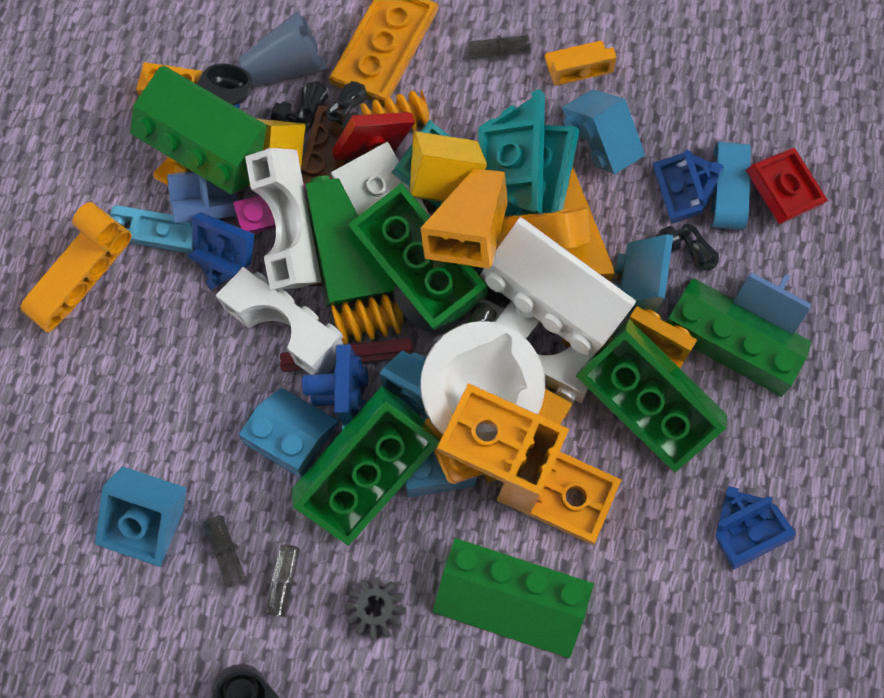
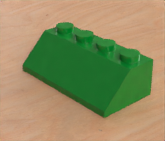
M163 65L158 68L133 105L130 134L232 195L250 185L245 156L263 150L268 125Z
M401 183L351 221L348 226L430 327L435 330L462 317L488 296V285L472 266L425 259L421 227L430 216Z
M693 278L669 316L667 323L672 326H681L688 330L691 336L697 339L693 349L782 397L794 383L808 356L812 341L797 333L791 334L733 303L734 299Z
M630 319L608 338L605 344L576 374V377L674 473L727 427V414Z
M382 385L292 488L293 508L349 546L438 447L440 439L408 404Z
M455 538L443 572L432 613L570 659L585 618L594 583Z

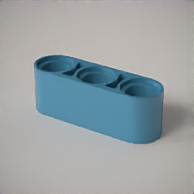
M717 141L714 155L717 156L716 162L722 164L724 169L715 186V193L712 194L711 212L714 213V222L710 223V227L744 231L749 215L750 177L746 169L750 167L751 146L750 144Z

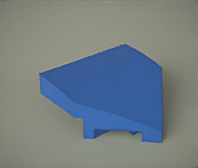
M687 149L684 153L652 163L671 224L703 213L724 169L722 164L715 161L711 163L693 155Z
M201 212L192 217V237L195 250L187 256L190 260L198 262L203 269L205 276L209 278L205 283L210 290L236 275L242 267L246 268L251 265L254 245L253 233Z
M728 486L715 538L733 570L795 538L796 532L777 505L772 504L773 497L766 496L761 498L739 492V488Z

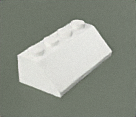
M521 217L496 250L491 268H484L480 274V277L489 288L496 292H501L513 301L519 310L531 314L542 322L548 331L557 333L568 341L574 350L586 354L590 358L605 344L636 303L635 299Z

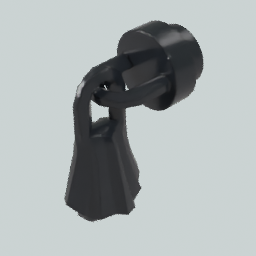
M318 81L307 83L302 87L301 104L298 113L291 111V103L285 101L282 103L276 102L271 113V120L305 124V129L310 128L314 122L318 106H321L328 98L327 88ZM304 112L311 113L308 121L303 117Z
M354 81L346 84L339 98L326 112L327 119L337 122L342 126L341 134L351 117L359 115L356 112H352L349 115L347 113L367 100L364 84Z
M685 224L677 231L672 226L661 229L659 234L656 235H673L671 253L680 250V241L684 240L691 252L694 265L698 270L710 271L716 268L719 262V253L704 240L698 229L691 224ZM691 232H693V234L697 238L694 241H691L688 237L691 234Z

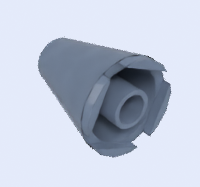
M300 11L293 13L238 58L240 63L238 66L249 72L252 78V87L327 70L323 56L319 57L317 54L319 52L318 44L306 20L301 16Z

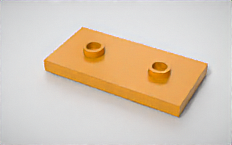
M373 0L329 77L330 84L343 89L351 81L362 83L366 88L367 99L371 101L378 100L384 106V98L388 96L391 98L437 14L438 3L430 0Z

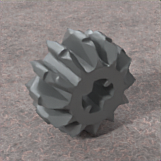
M375 577L374 588L370 589L365 579L361 580L360 585L364 591L362 594L355 589L349 591L350 596L357 603L348 602L344 605L346 611L356 612L346 619L348 625L360 622L356 629L358 636H362L369 627V638L371 641L376 640L377 629L380 628L385 638L391 637L387 625L390 623L397 629H400L402 626L400 620L393 615L406 614L405 607L395 605L404 599L403 593L399 592L391 595L395 588V584L392 581L387 583L382 590L380 577ZM373 600H376L378 605L381 601L385 604L381 608L382 615L379 617H374L373 613L370 616L366 614V611L370 609L369 603Z

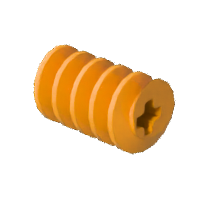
M414 90L409 91L408 101L403 94H397L396 104H394L389 96L385 97L384 107L381 106L378 100H373L371 111L365 103L360 104L361 115L412 112L415 120L411 128L413 132L417 131L418 121H421L423 125L429 121V111L422 90L420 91V98Z
M382 294L380 305L377 304L373 296L369 297L366 308L361 300L357 299L354 310H351L347 302H343L341 313H338L333 304L331 305L335 327L342 333L343 338L341 340L344 345H348L351 334L358 343L362 341L363 332H366L369 338L374 340L376 329L380 330L384 338L388 337L389 327L391 326L397 335L401 334L402 324H404L403 314L395 301V297L394 302H391L387 294Z

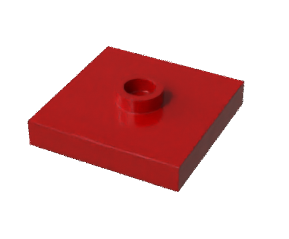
M412 112L353 115L332 149L334 159H356L386 142L389 143L395 153L415 123Z
M795 147L752 164L746 169L747 174L779 225L812 211L828 201Z

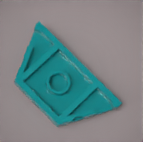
M541 89L533 91L531 93L532 98L520 106L516 107L513 104L502 111L499 117L488 120L479 126L478 143L487 162L485 170L505 172L508 204L533 214L542 213L545 94Z

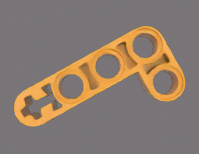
M93 202L85 203L76 211L72 224L80 231L79 235L28 293L20 306L21 311L45 332H51L74 310L130 243L131 232Z
M571 208L552 213L504 216L496 250L520 217L564 249L591 242L588 208Z

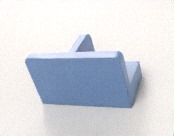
M193 171L168 174L170 206L174 223L192 221V217L200 212L214 218L236 216L233 202L238 201L236 193L229 194Z
M750 273L733 302L791 334L795 333L811 307L810 303L784 290L790 278L787 274H785L780 284L776 286L758 275Z

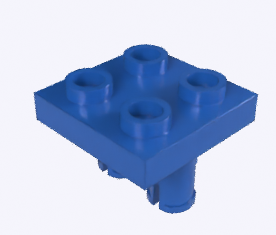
M350 344L336 345V370L333 374L303 375V394L310 396L313 406L334 405V413L343 425H348L367 403L366 400H363V388L368 387L369 384L368 369L363 367L361 357L356 355Z

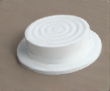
M471 322L447 332L430 350L421 373L420 390L425 411L431 422L442 434H444L468 383L535 414H539L544 399V371L535 349L520 333L496 322ZM481 424L475 430L477 437L482 441H491L496 437V430L490 424Z

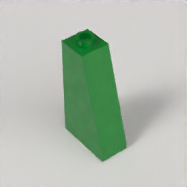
M329 176L311 178L310 183L305 184L304 190L326 307H331L332 304L334 306L342 305L343 302L354 303L357 299L365 301L372 296L374 299L381 298L382 294L391 296L394 293L395 287L393 280L348 226L359 215L340 179H330Z

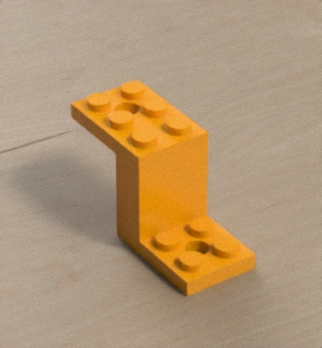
M470 383L467 384L437 447V452L504 482L496 501L591 545H594L622 481L613 475L560 452L569 432L568 428ZM481 424H490L496 430V437L491 441H482L476 435V428ZM570 489L580 490L584 495V504L578 507L570 505L566 500V492Z

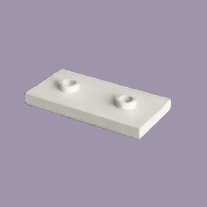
M388 142L330 173L332 179H340L358 215H361L401 183L410 192V187L391 173L399 160ZM415 198V199L417 200V202L422 206V208H423V209L427 212V214L430 216V214L428 213V211H427L426 207L424 206L422 200H421V199H418V198Z

